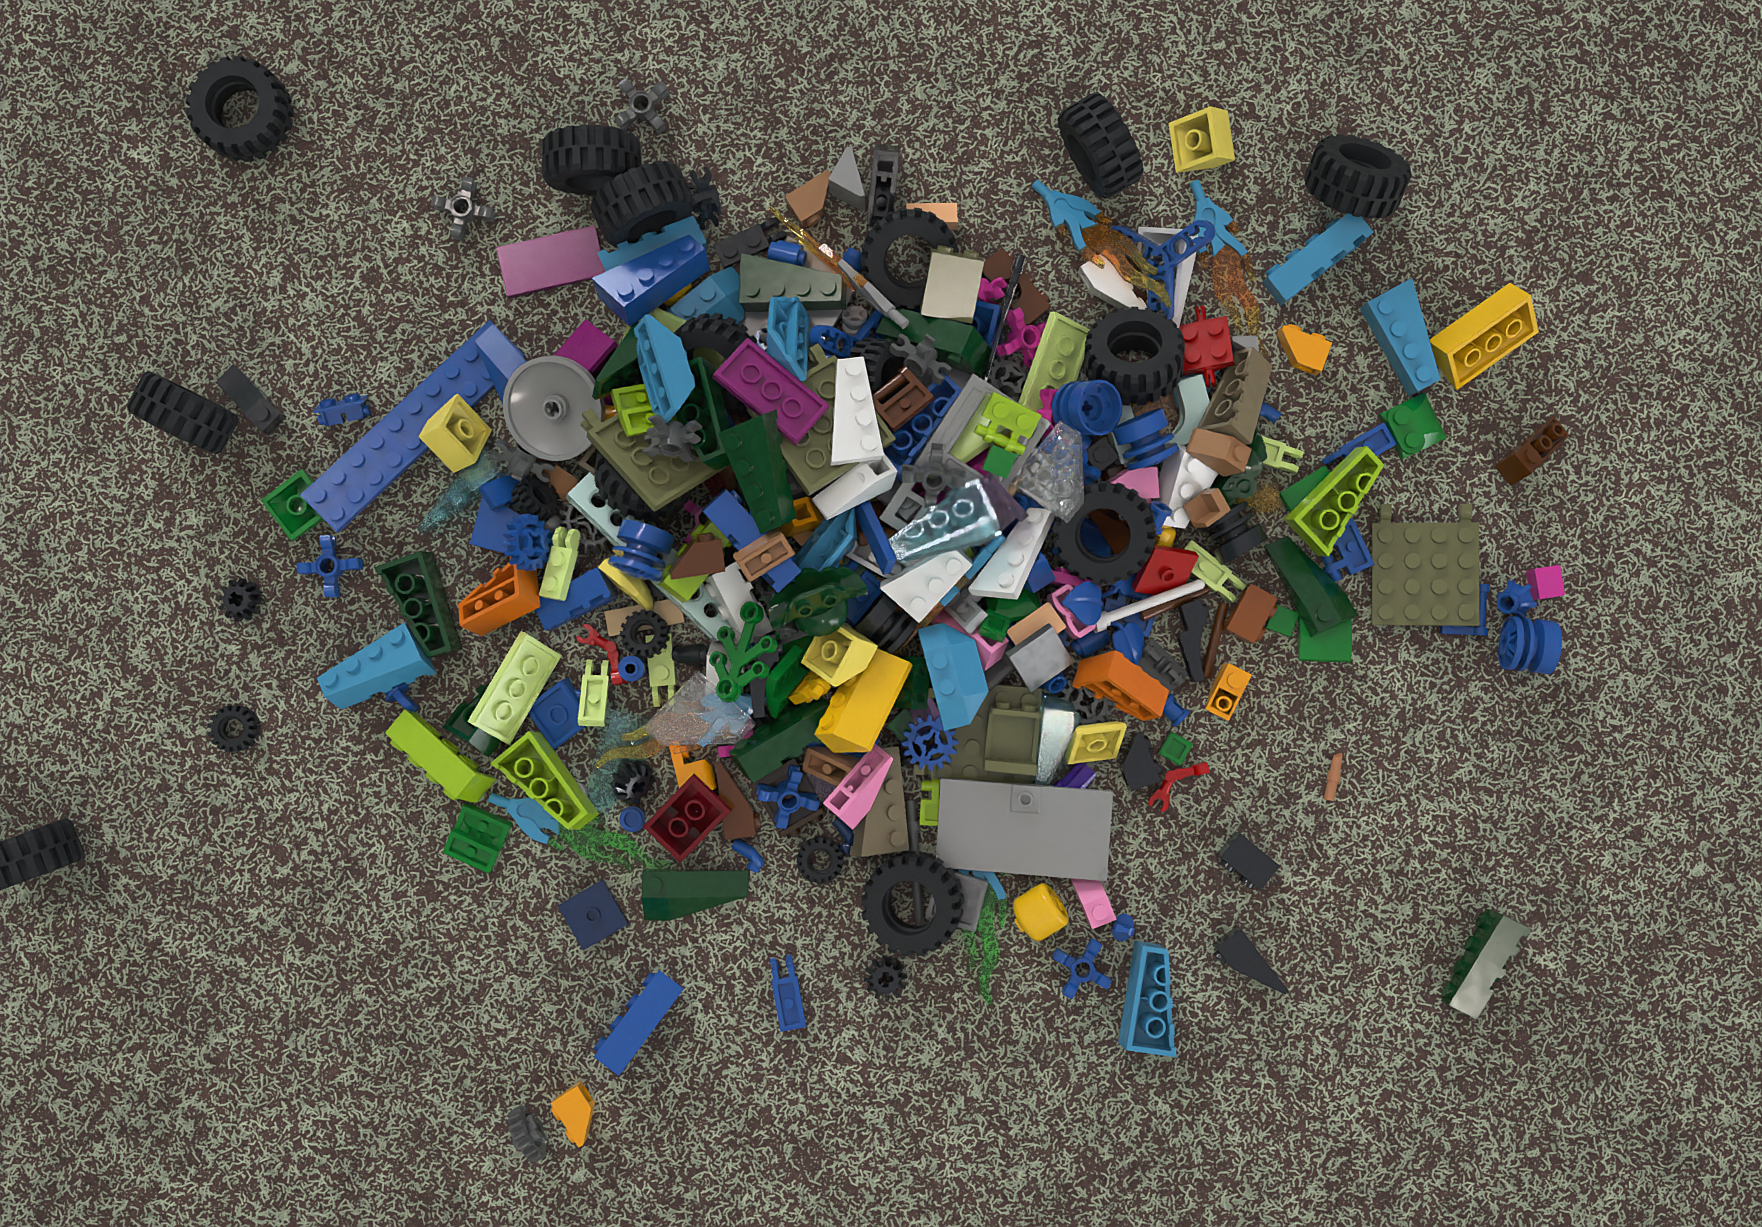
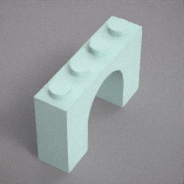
M1202 374L1181 379L1174 388L1180 413L1179 421L1172 432L1174 438L1166 442L1165 445L1176 442L1179 445L1187 446L1193 429L1198 427L1210 403ZM1122 405V415L1118 425L1134 418L1131 405ZM1113 432L1107 433L1111 447L1119 456L1115 460L1116 464H1124V467H1127L1126 463L1136 458L1133 456L1124 459L1122 456L1126 450L1131 448V445H1118Z

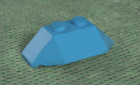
M731 266L709 276L674 304L667 312L686 321L692 317L697 318L700 314L708 313L711 317L714 313L723 315V319H727L729 316L736 319V324L738 325L744 320L745 310L739 303L740 275Z
M772 297L769 304L766 353L802 382L806 380L810 315L798 297Z
M645 315L634 328V334L637 338L636 348L639 368L653 413L661 415L665 423H668L695 387V379L691 373L687 353L683 348L681 339L651 315Z
M853 507L828 520L824 517L794 556L797 559L794 563L800 570L803 568H814L820 572L825 567L832 566L837 568L839 566L840 560L845 554L852 551L857 540L855 508Z
M945 623L918 629L944 731L969 725L989 692L975 640Z

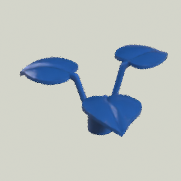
M1138 572L1131 575L1125 581L1119 580L1116 584H1111L1114 587L1103 594L1100 587L1092 584V581L1083 582L1070 591L1062 601V604L1082 624L1087 626L1094 625L1099 621L1102 611L1105 610L1101 599L1115 594L1117 591L1123 596L1130 595L1134 591L1131 586ZM1111 622V626L1118 628L1112 636L1114 650L1121 652L1125 658L1138 665L1145 642L1142 630L1133 622L1126 623L1124 627L1121 623Z

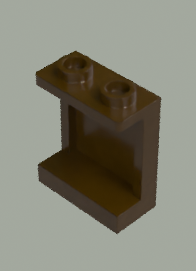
M794 757L758 781L750 783L749 785L753 792H756L758 783L776 788L779 783L786 781L789 766H800L797 759ZM800 766L799 772L803 774L797 787L798 792L816 794ZM788 794L784 796L783 799H790L793 795ZM761 801L773 824L776 825V822L773 820L778 809V803L774 801ZM820 801L817 811L800 806L797 811L790 813L786 829L776 828L780 838L786 835L789 839L800 833L801 829L799 827L808 822L812 826L822 820V813L826 811L822 802Z

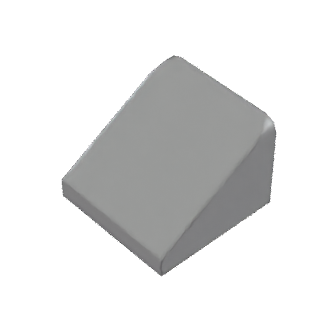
M1233 336L1231 338L1233 352L1249 347H1254L1259 352L1258 336Z

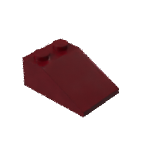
M693 774L643 828L681 863L732 809L701 779Z

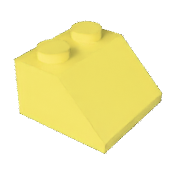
M1210 106L1169 123L1176 173L1216 168L1235 161L1227 110Z
M456 394L427 420L419 438L455 473L476 463L492 429L459 394Z
M843 623L837 631L830 635L814 636L801 663L828 683L837 687L867 668L878 645Z

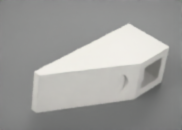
M1104 251L1080 266L1078 274L1091 294L1118 309L1124 308L1127 310L1131 309V307H1139L1138 309L1145 310L1147 308L1142 298H1137L1132 291L1134 287L1127 276L1123 277L1119 271L1120 265L1114 255L1110 256L1107 251Z
M885 454L883 459L860 462L813 497L812 501L825 519L828 520L892 489L897 470Z

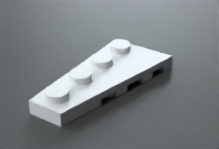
M864 357L838 359L835 375V403L830 466L883 459L884 452Z
M1028 508L1007 536V539L1001 544L968 588L972 595L1018 599L1055 518L1052 509Z

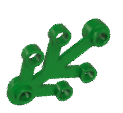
M752 601L746 602L740 609V617L745 621L737 647L734 643L735 631L733 629L723 626L717 632V638L722 641L732 664L730 672L728 673L725 667L727 664V656L725 654L715 651L709 658V662L714 666L719 678L716 693L726 703L736 701L741 695L742 687L755 678L764 679L768 676L769 666L761 661H756L751 669L741 676L740 673L744 666L764 652L773 653L777 648V641L774 638L764 636L758 644L748 650L755 625L761 622L764 617L763 608ZM770 641L769 647L766 648V644ZM762 666V671L758 674V670Z

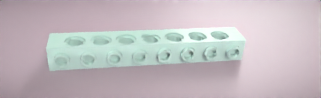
M589 472L565 498L614 546L626 547L627 544L617 538L620 526H615L610 521V516L612 514H619L620 510L610 508L607 505L608 500H604L605 506L602 508L595 507L591 502L593 496L600 495L598 493L599 489L595 485V476ZM619 514L623 518V520H633L644 523L643 518L642 521L634 520V516L628 515L627 517ZM672 548L669 555H660V559L666 563V566L668 564L673 565L678 558L675 556L677 551ZM655 568L661 572L663 571L661 568ZM650 580L713 642L719 640L717 632L721 627L727 626L731 628L728 620L723 621L717 611L719 605L715 598L711 599L708 596L703 583L696 590V599H689L687 602L681 603L658 585L660 581ZM706 604H710L715 608L716 613L713 618L705 615L704 606Z

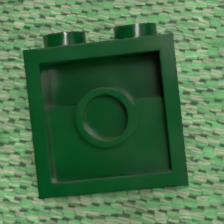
M897 656L910 662L913 666L893 707L927 710L930 675L925 658Z

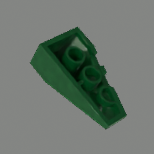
M639 321L631 326L622 342L597 376L592 394L595 400L611 395L612 389H617L620 386H632L636 380L639 383L644 382L638 363L637 338L634 334V328Z
M1288 536L1264 546L1310 637L1358 616L1346 592Z
M481 684L476 689L478 695L469 704L463 701L442 728L474 750L489 757L497 749L501 740L467 722L489 684L485 686Z
M646 868L642 871L641 898L644 920L671 921L747 897L749 870Z

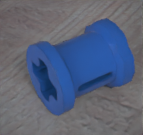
M1152 501L1150 511H1153L1155 517L1156 535H1161L1163 531L1162 526L1166 518L1171 516L1173 511L1162 502Z
M1170 693L1167 697L1163 714L1171 721V725L1176 727L1188 716L1190 711L1184 709L1174 699V695Z

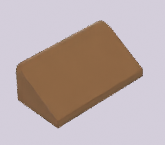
M537 458V460L545 461V459ZM555 464L554 471L547 468L543 469L545 474L550 475L549 487L553 486L556 489L554 493H558L559 498L569 502L565 497L580 480L557 464Z
M779 527L734 553L733 557L750 583L795 555Z

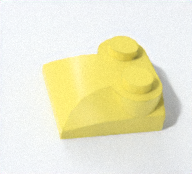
M609 558L605 559L598 567L605 576L644 609L652 611L653 599L646 583L642 579L628 576L608 564Z
M1113 721L1078 726L1064 739L1067 750L1065 754L1067 764L1117 758L1127 728L1126 724Z

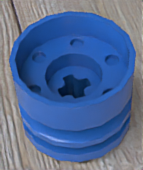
M1105 380L1070 381L1063 384L1056 391L1052 401L1054 423L1060 431L1067 435H1105L1113 431L1122 415L1120 394L1114 385Z
M1157 408L1117 425L1112 432L1118 445H1131V448L1122 454L1123 458L1136 457L1126 463L1129 471L1156 465L1179 450L1176 442L1165 445L1166 442L1174 438L1173 433L1160 435L1159 431L1169 424L1163 408Z
M622 520L617 538L627 545L626 547L614 546L612 551L619 556H610L608 564L634 578L660 581L663 573L655 568L664 569L666 563L656 556L657 554L669 555L675 537L662 529L645 523Z
M1508 616L1502 625L1499 636L1498 659L1500 666L1506 670L1524 671L1527 668L1531 673L1551 674L1556 669L1561 655L1562 632L1560 625L1556 621L1536 619L1532 623L1529 618L1520 619L1516 616Z

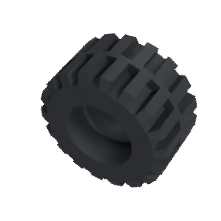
M862 338V341L856 342L855 347H852L850 350V356L847 358L864 357L871 394L898 374V370L904 366L905 358L895 356L889 350L892 343L900 346L896 341ZM904 382L880 403L882 405L906 387V383Z

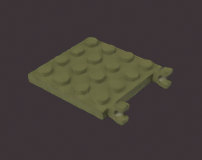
M818 343L809 348L808 360L815 367L807 371L806 380L802 381V383L830 405V407L796 446L783 436V443L780 444L783 459H786L788 469L808 496L860 463L854 462L830 466L835 403V375L838 359L835 355L827 358ZM747 408V412L752 419L758 416L751 409ZM875 411L882 447L885 449L893 444L896 438Z
M591 408L582 413V417L585 420L581 422V427L587 431L588 440L654 512L726 468L723 467L715 470L701 461L695 449L690 450V452L696 457V460L687 463L683 462L680 456L669 457L660 452L654 457H649L642 452L644 448L650 446L644 440L648 433L627 437L618 414L601 422Z
M1381 504L1379 506V523L1371 524V557L1374 565L1371 566V625L1479 626V522H1471L1472 504H1461L1458 506L1459 523H1391L1392 504Z
M998 684L986 695L971 723L955 728L957 733L952 738H957L959 744L952 745V747L957 749L956 754H949L952 762L948 763L944 760L942 761V769L935 764L933 765V771H930L928 765H924L922 770L919 769V762L916 761L913 764V774H930V781H932V778L940 779V781L941 778L1034 784L1033 775L984 771L983 758L989 705L996 706V702L1011 703V707L1022 708V704L1037 706V710H1040L1042 688L1038 687L1031 692L1027 686ZM929 686L928 698H935L933 686ZM940 729V738L948 743L946 734ZM935 753L932 755V758H936L942 753Z

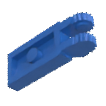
M1383 422L1339 447L1338 451L1322 459L1324 465L1329 464L1341 455L1345 459L1356 447L1367 446L1377 456L1397 445Z
M787 955L785 959L789 976L779 977L777 959H770L773 976L771 982L781 1032L807 1026L798 975H795L792 955Z

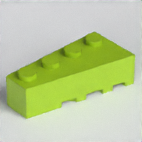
M1367 446L1356 447L1284 518V521L1317 556L1329 557L1333 550L1332 547L1337 539L1342 536L1346 529V524L1351 516L1356 513L1360 501L1370 490L1384 464Z
M710 519L704 525L700 523L691 533V536L694 537L693 539H697L696 534L712 532L714 536H718L721 539L724 557L726 553L724 551L725 548H729L732 543ZM684 543L675 556L679 557L687 544ZM668 564L662 571L663 579L658 585L681 603H685L692 597L709 574L671 580L669 569L672 565Z
M404 709L385 732L392 739L390 744L401 752L404 750L409 755L407 759L416 767H422L427 771L425 776L435 784L440 783L445 788L443 790L444 794L452 800L461 799L477 803L496 781V778L491 774L480 773L477 770L480 765L473 759H469L463 754L457 755L459 748L445 738L440 740L439 738L442 734L416 712Z
M528 731L490 763L496 769L503 772L512 783L517 784L526 792L525 794L532 800L537 801L543 806L545 811L568 830H580L599 815L596 808L540 732Z

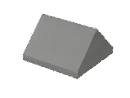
M849 146L844 150L828 178L830 194L853 207L865 210V193L852 147Z

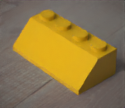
M1509 283L1429 339L1436 364L1456 390L1539 332L1531 295Z
M877 648L864 671L839 685L830 700L824 716L820 719L819 726L814 735L833 753L871 752L913 665L904 659Z

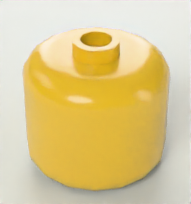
M1046 883L1038 884L1013 901V911L1016 916L1014 920L1017 927L1034 941L1044 940L1065 927L1069 922V917L1062 901Z

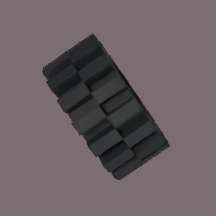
M529 475L513 488L511 500L516 503L514 505L515 509H520V515H537L538 521L544 520L546 522L558 513L561 501L557 500L559 498L558 493H554L556 489L553 486L549 487L550 482H543L536 475Z
M642 609L640 610L641 612L634 611L632 612L633 616L625 618L627 620L626 623L622 622L621 627L623 631H620V636L623 638L621 640L622 644L625 645L629 652L640 658H653L654 654H661L660 650L662 648L666 649V641L670 640L668 636L670 630L667 627L666 621L651 610L646 611ZM642 625H651L654 629L653 639L645 644L639 643L636 639L637 629Z
M224 706L223 709L215 711L216 715L210 717L213 722L208 723L207 728H211V732H208V737L213 736L211 742L212 744H217L216 748L220 750H225L226 752L246 750L249 748L248 746L255 744V738H259L260 734L257 733V730L261 729V727L257 725V721H259L258 716L254 717V712L248 710V707ZM234 718L238 719L243 725V732L236 739L229 737L226 733V724Z
M816 836L808 839L798 852V870L803 878L808 879L811 883H829L837 877L843 866V853L840 846L837 845L836 841L825 836ZM817 850L826 851L830 856V864L823 870L815 869L810 863L812 853Z

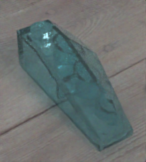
M482 450L476 463L460 471L417 526V530L420 533L427 534L481 498L482 494L479 488L482 484L508 475L501 463L490 457L492 451Z
M979 478L967 482L965 488H953L947 493L948 497L938 505L933 504L929 507L928 513L919 520H913L889 539L899 563L978 546L1002 535L998 518Z
M1042 692L1040 710L1043 713V719H1041L1039 735L1041 737L1038 741L1037 774L1034 776L1033 783L1048 786L1073 737L1074 728L1079 726L1080 714L1076 712L1074 703Z
M609 708L587 788V797L597 811L608 814L618 800L610 784L614 780L612 773L619 771L618 765L625 766L627 760L634 762L637 759L644 763L655 748L662 722L619 709Z

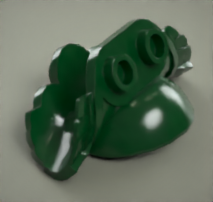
M1257 428L1255 429L1252 443L1246 445L1252 450L1245 471L1224 477L1218 474L1209 488H1219L1228 506H1232L1235 503L1236 497L1248 498L1256 492L1257 483L1255 478L1263 469L1262 462L1267 459L1266 446Z
M829 566L823 568L820 572L814 568H803L795 577V582H789L779 593L775 592L772 594L768 610L770 625L776 631L793 620L801 631L810 636L821 637L830 635L837 631L845 622L848 614L847 599L868 595L867 587L860 576L846 566L839 568Z

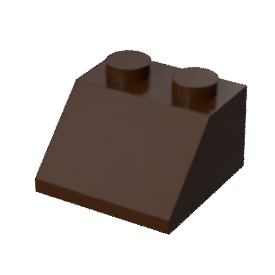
M712 532L696 534L697 539H692L670 567L669 574L671 580L726 572L721 539L718 536H714Z

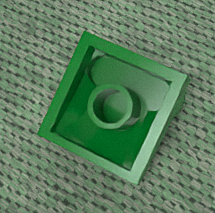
M1425 392L1378 415L1397 443L1394 448L1400 460L1447 438Z
M303 469L261 499V502L291 541L296 540L320 522H325L300 496L315 481Z
M1022 588L1017 600L984 596L987 609L1011 618V622L1020 621L1041 607L1037 591L1033 593L1025 588Z

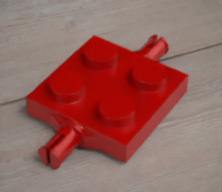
M1197 306L1194 309L1196 321L1179 326L1183 334V341L1185 342L1183 376L1196 373L1204 374L1205 386L1211 388L1210 379L1212 387L1216 386L1214 372L1221 368L1235 366L1227 316L1207 319L1205 306H1200L1201 315Z

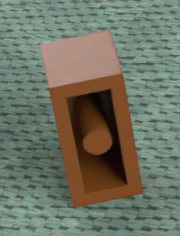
M1251 583L1247 584L1223 626V630L1248 644H1254L1255 641L1259 642L1265 633L1266 628L1263 626L1267 618L1271 619L1278 608L1275 605L1278 598Z

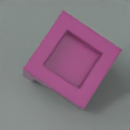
M1560 565L1526 570L1528 584L1532 586L1530 593L1533 600L1565 595Z

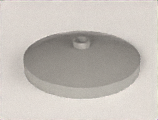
M542 356L521 365L510 377L503 396L505 422L516 442L530 454L550 461L571 459L587 451L593 444L587 438V431L581 427V422L585 420L582 417V413L591 408L601 422H604L605 419L604 399L595 400L592 397L595 385L594 377L579 363L562 356Z

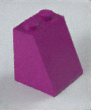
M585 319L554 355L574 360L589 371L596 380L619 345ZM611 395L603 397L606 405L614 406Z

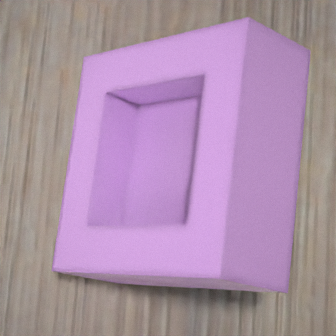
M928 698L927 710H909L915 724L918 723L917 716L919 715L923 720L927 719L928 713H931L934 720L940 715L933 698ZM930 726L922 727L919 731H926L930 729Z

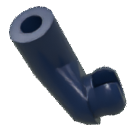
M837 817L832 822V825L845 839L840 844V849L846 855H850V849L853 846L854 840L853 830Z

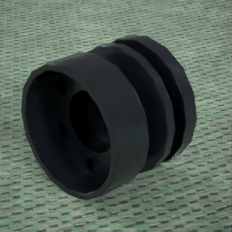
M1247 500L1229 506L1231 510L1209 527L1199 528L1201 533L1211 528L1215 531L1214 534L1206 538L1207 542L1216 539L1221 541V544L1213 550L1221 565L1239 557L1269 538L1261 524L1248 527L1246 522L1255 515L1253 511L1242 517L1240 511L1250 506Z
M882 591L852 628L867 639L876 635L877 637L873 643L878 645L877 648L884 644L881 650L892 654L907 642L919 622L912 616L907 618L908 613L904 609L897 613L895 609L898 604Z

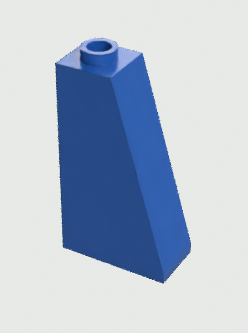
M482 496L470 544L505 553L508 549L502 546V543L506 542L507 538L502 534L509 531L506 524L512 522V517L519 516L520 514L505 505L492 511ZM549 532L547 538L552 539L554 534ZM553 542L548 543V547L551 549Z

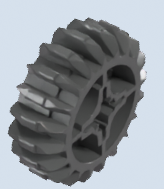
M593 496L591 498L592 504L597 508L596 500L605 502L601 496ZM564 502L563 505L568 508V511H560L559 515L566 517V520L560 521L559 526L567 527V531L571 528L575 529V526L587 527L592 541H587L580 537L577 551H580L584 546V554L589 555L593 547L594 554L600 555V547L602 546L606 553L610 552L608 543L611 542L606 537L600 539L601 532L595 526L593 527L592 524L585 522L588 520L584 516L575 518L577 509L572 504ZM619 514L610 516V521L613 525H621L623 518Z

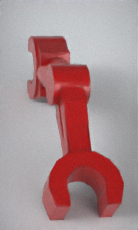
M583 624L582 627L589 631V636L582 638L577 635L576 639L582 644L597 645L606 650L612 669L610 672L612 684H615V686L625 684V680L618 672V665L620 663L618 645L600 636L601 634L591 625Z
M1205 761L1193 764L1187 768L1168 770L1165 773L1160 788H1157L1149 797L1148 805L1152 806L1156 799H1161L1163 805L1160 811L1165 812L1169 806V791L1174 782L1187 776L1210 773L1208 763Z

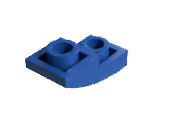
M507 475L482 484L479 491L493 511L507 504H510V506L515 504L511 500L513 497L511 492L521 481L512 478L511 475Z

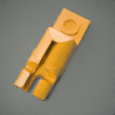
M681 739L668 741L679 788L693 774L701 779L711 790L717 788L713 766L707 759L687 763L686 758H689L687 744L682 743Z

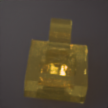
M1278 483L1257 485L1256 492L1251 497H1236L1235 504L1247 500L1248 504L1253 506L1254 513L1280 510L1281 501Z

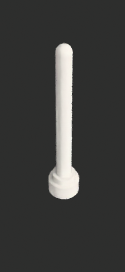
M1198 579L1110 612L1102 611L1101 617L1095 624L1096 628L1093 631L1095 633L1106 630L1107 626H1110L1113 621L1201 590L1205 587V582Z

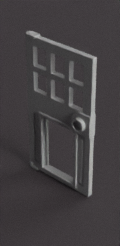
M975 374L971 375L913 464L915 467L922 468V465L930 460L932 443L943 444L942 463L945 470H966L965 488L947 485L960 494L946 513L937 506L935 509L925 508L924 498L911 490L916 482H902L879 519L933 553L944 547L937 542L949 524L964 532L956 546L964 553L966 552L1046 429L1051 425L1049 420L1041 417L1030 439L1022 435L1019 436L1017 442L1025 445L1026 449L1022 456L1017 454L1007 479L991 472L984 476L949 453L988 393L992 394L994 391L1011 399ZM930 474L935 478L939 476L938 474ZM907 496L922 505L910 524L895 516V513ZM966 498L981 507L969 526L954 518ZM928 510L943 518L931 538L916 529Z

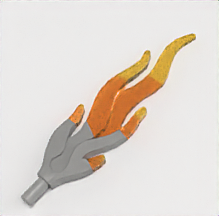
M772 205L769 207L772 213L785 226L798 235L796 239L835 274L842 275L848 287L878 312L893 320L902 329L907 327L909 320L898 312L896 307L860 273H857L824 243L819 245L808 233L787 220Z

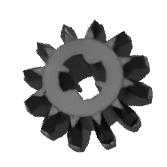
M240 578L238 582L236 580H229V587H220L224 592V596L219 595L216 597L218 600L223 601V604L218 607L219 610H226L225 617L230 619L234 617V620L237 622H241L243 618L245 620H252V613H260L256 605L265 603L263 600L257 599L263 593L262 590H255L256 583L252 581L247 583V580L244 578ZM239 595L243 596V601H240L242 604L237 603V599H241Z
M637 759L634 762L627 760L625 766L618 765L619 771L612 773L614 780L610 782L614 795L629 805L632 802L639 804L642 797L648 799L647 793L654 790L652 784L656 781L652 769Z
M882 955V964H879L878 960L874 958L872 959V964L875 969L870 966L865 968V971L870 975L864 977V982L871 983L867 987V991L872 992L877 989L875 992L876 999H879L881 993H885V1000L888 1001L890 999L889 992L898 997L899 991L896 987L900 989L906 988V984L899 980H905L908 976L907 973H899L904 969L903 963L894 967L897 960L896 957H892L889 964L887 963L886 955ZM883 972H888V976H893L887 984L883 983V979H878L882 977Z

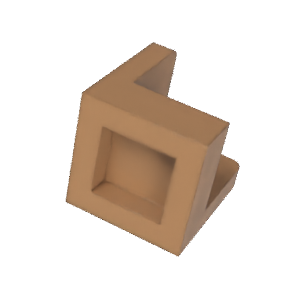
M1219 488L1205 489L1183 505L1186 514L1195 528L1209 527L1231 510Z

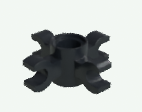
M704 167L705 173L701 178H697L696 172L691 170L690 177L695 185H692L691 182L688 183V187L695 199L693 211L694 213L701 212L698 216V224L702 230H705V222L708 219H712L714 226L718 227L719 220L714 212L718 216L722 215L717 188L715 184L709 185L712 175L707 167Z

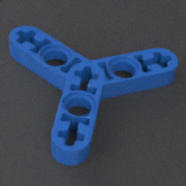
M1197 220L1162 245H1158L1126 226H1113L1107 233V242L1113 249L1147 268L1148 308L1153 309L1155 313L1159 310H1165L1167 320H1172L1174 317V267L1210 243L1215 236V228L1207 220ZM1199 227L1206 228V231L1203 233L1205 237L1191 239L1190 236H1195L1200 232ZM1121 233V237L1130 240V242H1118L1119 239L1116 237V234ZM1180 239L1186 242V250L1182 254H1179L1175 248L1176 243ZM1138 242H1142L1145 245V252L1142 256H1138L1135 253V246ZM1150 256L1162 257V260L1165 262L1164 265H1159V262L1154 258H1150ZM1159 280H1163L1166 284V290L1163 294L1157 293L1155 288ZM1166 298V302H1156V299Z
M875 310L854 337L828 325H816L810 331V343L812 346L818 343L825 353L832 356L835 355L838 359H845L850 356V350L852 347H855L856 342L862 341V338H869L871 329L874 331V338L881 339L876 330L884 315ZM821 335H822L823 337L829 338V340H828V341H824V339L821 338ZM840 338L843 341V348L841 352L838 350L837 346Z

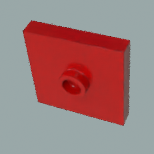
M1154 544L1148 560L1142 569L1138 571L1131 587L1134 592L1157 595L1185 585L1199 556L1195 551Z

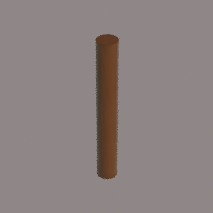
M1205 584V587L1201 590L1140 611L1139 617L1142 621H1146L1208 594L1209 588Z
M1219 602L1202 666L1205 678L1210 679L1229 607L1227 603Z

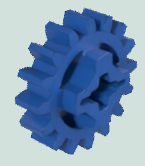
M522 514L512 517V522L506 524L509 531L502 534L507 538L506 542L502 543V546L508 549L504 555L511 556L510 564L516 565L517 570H536V568L543 567L542 562H548L549 560L546 553L551 551L548 543H551L552 539L547 538L550 530L543 528L545 521H538L537 515Z
M928 713L926 720H923L919 715L917 716V724L912 721L909 722L911 731L904 730L903 735L908 737V739L902 740V745L908 746L904 751V755H912L910 763L913 764L918 761L919 769L921 770L924 765H928L929 770L933 771V765L935 764L942 769V761L945 760L951 763L952 760L949 754L957 753V749L952 747V745L959 744L957 738H952L957 733L956 729L944 731L940 715L937 716L936 720L932 719L931 713ZM930 726V729L926 731H918L922 727ZM940 729L946 734L948 743L940 738ZM934 733V742L936 743V745L931 744V746L928 747V750L926 752L925 740H929ZM913 742L920 746V755L915 751ZM935 753H942L936 758H930Z

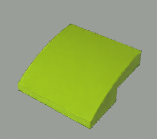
M645 384L612 389L610 393L627 437L646 434L647 429L654 427L653 423L648 420V417L655 414L653 413ZM676 414L669 421L678 422Z

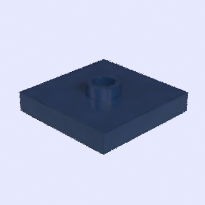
M604 879L558 905L582 950L589 948L629 924Z

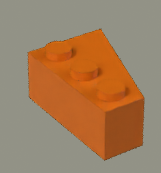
M510 562L502 569L498 567L493 572L494 577L485 585L479 584L458 604L460 626L483 636L539 608L540 597L537 568L532 571L517 570L516 565H511Z
M1116 650L1080 660L1072 684L1074 688L1080 689L1083 686L1095 692L1093 697L1099 700L1105 697L1115 702V708L1142 721L1162 716L1169 690L1161 685L1157 679L1149 676L1140 666L1133 664L1121 652Z

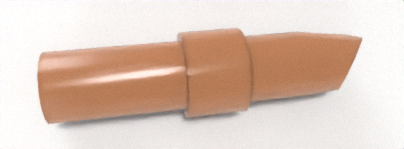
M1342 753L1333 756L1330 771L1327 774L1324 800L1334 802L1337 784L1341 777Z

